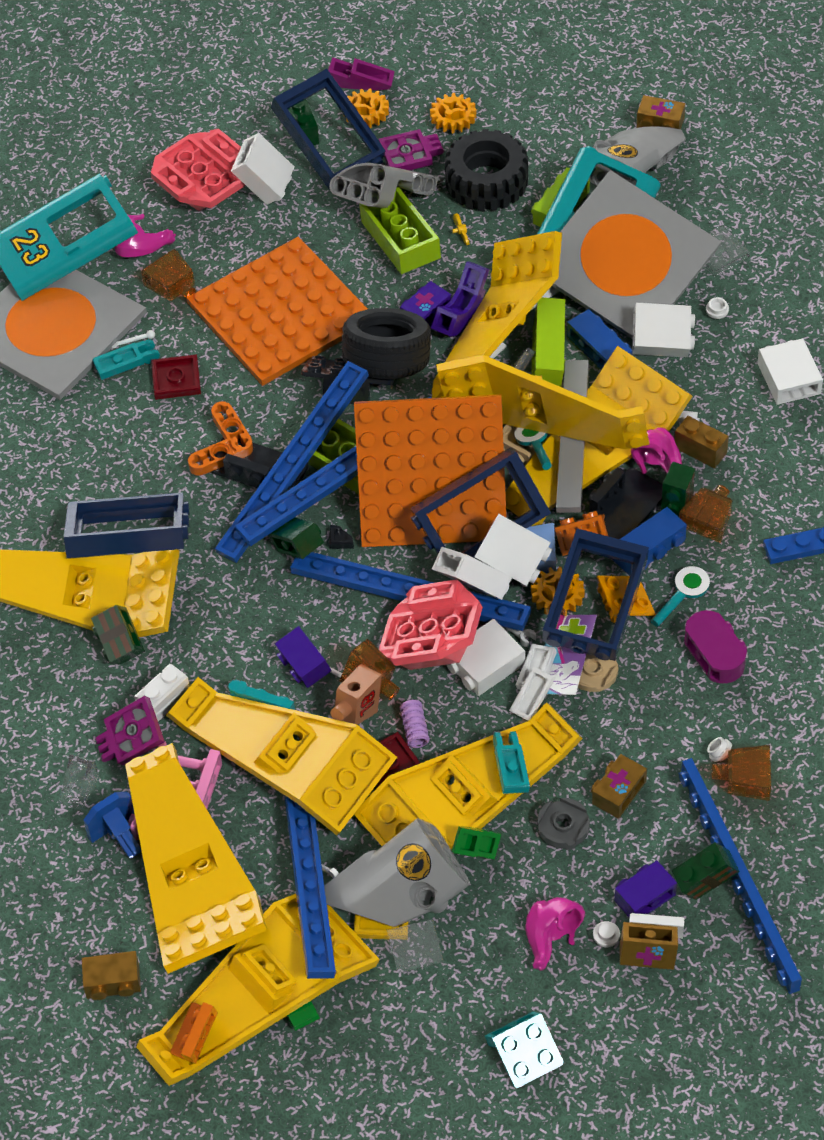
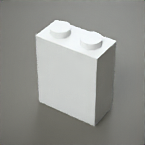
M257 133L244 140L231 172L268 205L274 201H280L284 197L286 186L292 178L291 174L294 166L260 133Z
M636 303L633 310V354L688 357L690 350H694L695 336H691V328H694L695 314H691V306Z
M803 338L759 349L757 364L777 405L821 394L823 378Z
M498 514L478 549L475 558L527 586L529 582L534 584L540 573V570L536 568L541 560L547 561L553 549L549 548L551 542Z
M441 547L432 567V570L452 580L458 579L463 585L477 592L501 600L507 593L512 579L511 576L467 554Z
M492 619L476 630L473 644L466 648L460 663L447 664V667L452 674L457 673L460 676L464 686L469 691L473 690L480 696L524 665L525 650L495 619Z

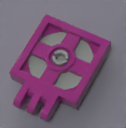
M420 129L379 139V142L386 150L384 155L386 164L390 167L413 170L433 165V156L444 153L438 135L423 136Z
M147 696L139 698L105 718L104 722L107 731L95 738L96 744H101L98 746L99 753H104L101 755L102 762L110 761L116 757L118 764L123 766L132 759L140 757L165 742L151 700Z

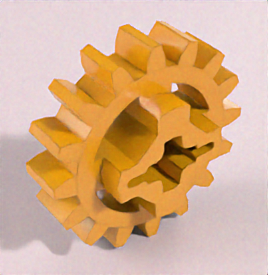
M360 89V93L357 94L353 91L352 97L347 96L369 128H372V124L379 126L380 120L386 121V116L389 115V101L386 100L385 95L380 96L379 91L372 93L371 89H368L367 92Z
M452 93L451 97L444 94V99L436 98V103L431 104V123L436 124V129L442 127L444 133L447 130H451L452 134H454L455 130L463 132L464 127L470 129V124H474L475 118H477L475 103H471V98L469 97L464 99L463 94L459 97H456L455 93Z
M560 566L557 571L549 567V573L547 574L541 571L540 578H537L534 585H531L532 602L536 603L538 610L544 608L545 615L549 613L562 574V567ZM578 573L573 576L562 609L564 616H567V610L576 612V605L581 606L582 598L585 597L584 582L579 581Z

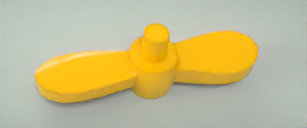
M458 213L453 214L456 228L452 229V233L461 234L466 246L470 245L466 235V225L462 224Z

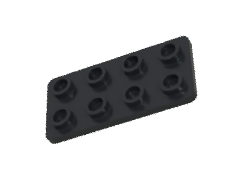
M316 355L308 359L301 370V375L323 378L324 395L345 366L343 358L330 360L324 356ZM367 377L350 403L370 401L371 383L393 385L396 379Z
M238 439V445L245 447L240 439ZM253 443V452L245 458L219 451L214 456L217 458L225 456L223 459L224 466L210 473L258 488L283 452ZM308 462L288 490L300 483L309 468Z
M617 467L612 474L606 475L598 489H594L588 499L590 502L589 512L597 511L598 515L604 513V522L608 536L621 539L640 526L662 501L663 484L646 474H642V472L635 468H629L627 471H624Z

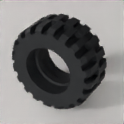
M482 129L480 132L475 130L471 131L469 135L464 134L460 136L459 141L455 140L446 152L445 184L450 196L453 199L456 198V202L460 205L466 204V208L471 210L478 208V211L485 212V209L497 211L499 207L504 209L509 207V203L514 204L519 200V196H523L528 186V156L525 147L516 138L513 139L512 135L508 133L502 134L500 130L489 131V129ZM483 166L501 169L491 174H481L472 171Z

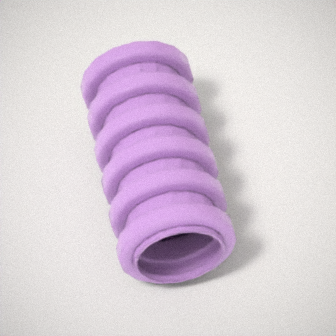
M418 700L405 701L400 705V712L404 731L406 732L407 745L412 748H421L430 741L422 703Z

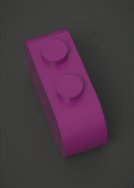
M710 610L699 611L687 620L684 644L708 678L713 682L722 684L731 683L739 679L745 670L747 647L744 641L738 639L734 634L731 623L725 621L720 613Z

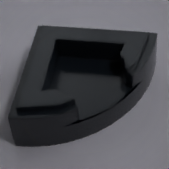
M330 525V549H354L352 536L342 530V527Z

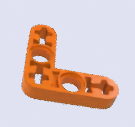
M217 402L211 409L213 421L225 440L194 452L189 456V469L194 475L201 476L223 467L225 456L222 458L214 456L219 451H224L240 458H245L253 452V443L249 433L233 407L227 402ZM219 412L226 414L227 419L224 420L223 415ZM230 426L238 427V430L235 432L226 431ZM238 439H240L245 447L238 445Z

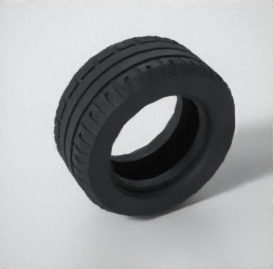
M374 308L357 312L351 315L343 326V361L345 364L349 361L367 370L368 377L398 379L415 375L421 372L430 360V326L421 316L401 309Z

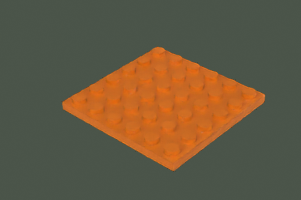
M299 236L187 297V303L262 386L308 361L309 358L341 342L343 326L347 319L357 312L368 309Z
M501 395L354 402L362 547L425 544L423 537L426 535L423 529L418 530L411 520L414 514L410 508L504 452ZM504 467L426 514L443 543L479 542L486 537L498 514L506 517Z

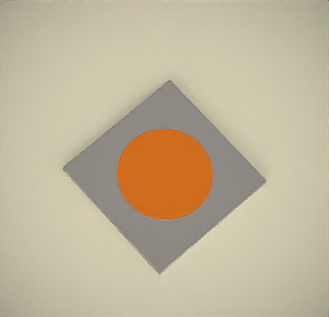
M610 170L560 231L562 233L559 278L552 286L587 310L590 309L595 315H598L601 319L632 339L635 304L674 305L721 246V241Z
M74 270L21 301L10 283L0 292V367L61 400L94 367L92 359L108 353L117 341H120L147 313V309L78 270Z

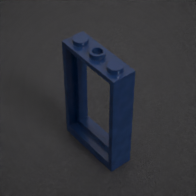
M328 69L274 97L271 109L329 190L331 179L344 169L361 163L381 164L383 162L382 159L386 150ZM323 89H326L371 152L335 174L288 110Z
M508 448L410 508L414 514L411 520L418 530L423 529L426 535L423 537V540L429 550L434 548L438 555L441 547H446L426 514L505 466L530 508L528 512L516 518L513 522L528 528L551 514L514 449ZM484 539L461 553L475 558Z
M182 492L68 502L64 529L66 557L79 558L184 549V541L189 539V501H184ZM174 517L173 526L82 533L83 524Z
M577 528L543 628V642L552 647L561 646L569 648L578 654H591L600 660L615 661L648 560L649 547ZM582 551L634 564L609 643L556 629Z

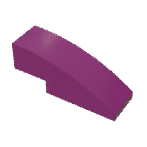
M332 57L328 67V71L341 88L359 90L390 89L395 72L354 58L353 63H349Z

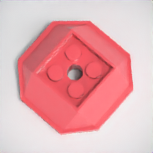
M220 129L189 134L155 156L151 177L179 202L187 203L198 211L206 207L213 208L245 186L231 172L241 146Z
M458 579L413 586L406 594L407 598L401 601L389 615L378 650L380 655L394 666L401 665L409 670L460 663L466 648L473 644L483 608L481 603Z

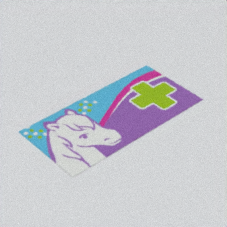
M560 615L556 629L591 638L597 615ZM554 647L557 654L549 674L555 677V680L547 694L576 695L587 653L578 654L569 648Z

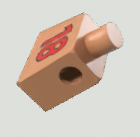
M360 664L338 686L335 707L330 712L332 718L358 725L378 712L382 674Z

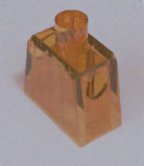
M175 249L141 271L144 286L169 301H173L180 295L187 299V297L196 292L193 287L195 285L193 271Z
M718 485L714 491L700 488L680 511L679 518L687 524L686 529L721 543L732 513L733 500L728 498V488L723 485Z
M366 639L354 648L339 681L342 683L362 664L382 674L380 694H384L388 699L392 700L400 690L397 685L390 681L395 671V666L369 639Z
M770 745L730 749L727 755V764H712V779L727 780L728 794L769 801L771 793Z

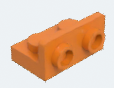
M597 511L583 514L584 519L574 521V517L560 520V525L555 527V532L562 556L568 555L577 528L608 536L604 522V513L598 515Z
M205 1002L202 1005L196 1003L190 1005L172 1046V1055L196 1064L218 1014L214 1006Z

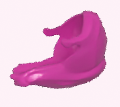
M144 214L128 215L138 233L115 246L114 249L117 255L121 257L144 256L155 252L165 245L173 244L176 234H173V231L168 229L158 233H145L141 226L135 223L136 220L144 219Z
M658 427L655 430H647L650 445L631 448L630 451L642 474L647 472L644 462L660 465L666 473H668L672 462L682 464L681 454L674 437L665 428Z
M556 897L549 901H537L532 905L526 917L525 931L535 957L534 969L542 971L546 968L551 957L552 941L561 939L564 935L569 934V944L575 945L576 929L585 918L584 908L579 903L567 898Z

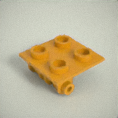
M597 575L599 582L598 593L601 594L605 609L609 611L611 622L615 623L630 576ZM640 582L630 616H655L656 613L642 582Z

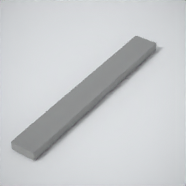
M565 360L564 389L587 398L589 360ZM560 436L556 500L557 513L581 512L585 441Z

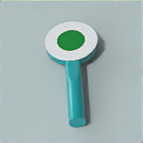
M518 427L514 433L517 443L524 446L532 445L542 468L549 470L552 464L541 444L548 433Z
M695 566L681 569L675 577L677 592L651 619V623L658 627L685 597L698 598L703 596L708 591L710 585L708 574L703 569Z

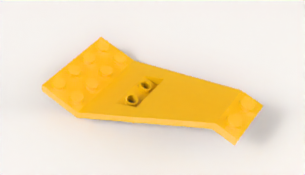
M552 231L494 243L491 286L445 362L480 355L490 357L516 326L524 325L527 313L559 278L561 232ZM438 374L433 380L432 398H444Z
M619 346L616 347L588 389L587 394L588 399L617 411L642 406L647 430H655L659 427L665 428L668 431L671 430L693 397ZM553 434L542 445L552 464L551 468L544 470L536 453L525 466L550 511L556 507L560 436ZM585 441L582 490L632 458L631 448L621 449ZM513 480L505 492L506 508L520 517L528 512L530 508ZM546 517L531 526L542 525Z
M485 355L436 364L444 397L501 395L502 421L504 425L621 449L650 445L642 406L617 411L545 381L542 375L533 376Z
M0 549V602L89 630H93L92 627L94 626L92 617L115 605L127 608L139 637L168 632L180 551L176 549L143 552L133 555L115 554L67 558L66 552Z
M199 677L196 678L166 715L184 731L213 750L220 751L221 755L296 802L335 835L342 831L397 759V756L357 724L218 693ZM293 735H298L300 741H296L293 738ZM278 753L284 754L285 759H281Z
M547 702L529 721L500 732L503 745H510L508 742L509 733L512 731L517 732L519 745L521 744L530 787L565 758L583 739ZM493 735L388 776L361 804L354 815L381 846L419 818L434 825L440 831L452 851L458 826L482 829L523 793L503 794L494 753ZM454 777L455 781L450 785L449 780ZM470 794V801L465 802L466 796Z
M173 743L158 747L153 752L142 757H136L126 763L125 766L159 946L166 972L169 974L266 931L267 926L259 896L182 769Z
M293 894L272 903L263 914L267 930L237 943L160 1031L140 1039L136 1048L168 1086L173 1085L197 1073L333 986L376 967L380 959L330 905H327L336 970L335 977L307 979L297 895ZM205 1002L214 1006L218 1014L196 1064L172 1055L171 1049L192 1003L202 1005Z

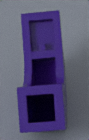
M470 261L466 262L454 296L448 304L437 308L431 329L450 337L460 334L465 329L483 300L486 292L483 288L490 269Z

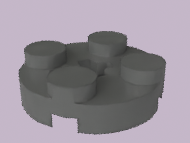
M560 798V801L547 802L539 811L537 818L538 834L547 844L556 848L572 850L586 839L590 830V819L587 815V810L580 802L570 798ZM564 819H567L569 825L567 827H560L557 821L563 822Z

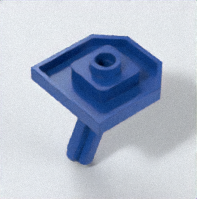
M127 791L114 792L94 805L84 818V824L88 839L92 843L108 833L113 840L117 839L128 858H133L141 852V848L129 831L131 827L127 820H129L131 814H134L131 795Z

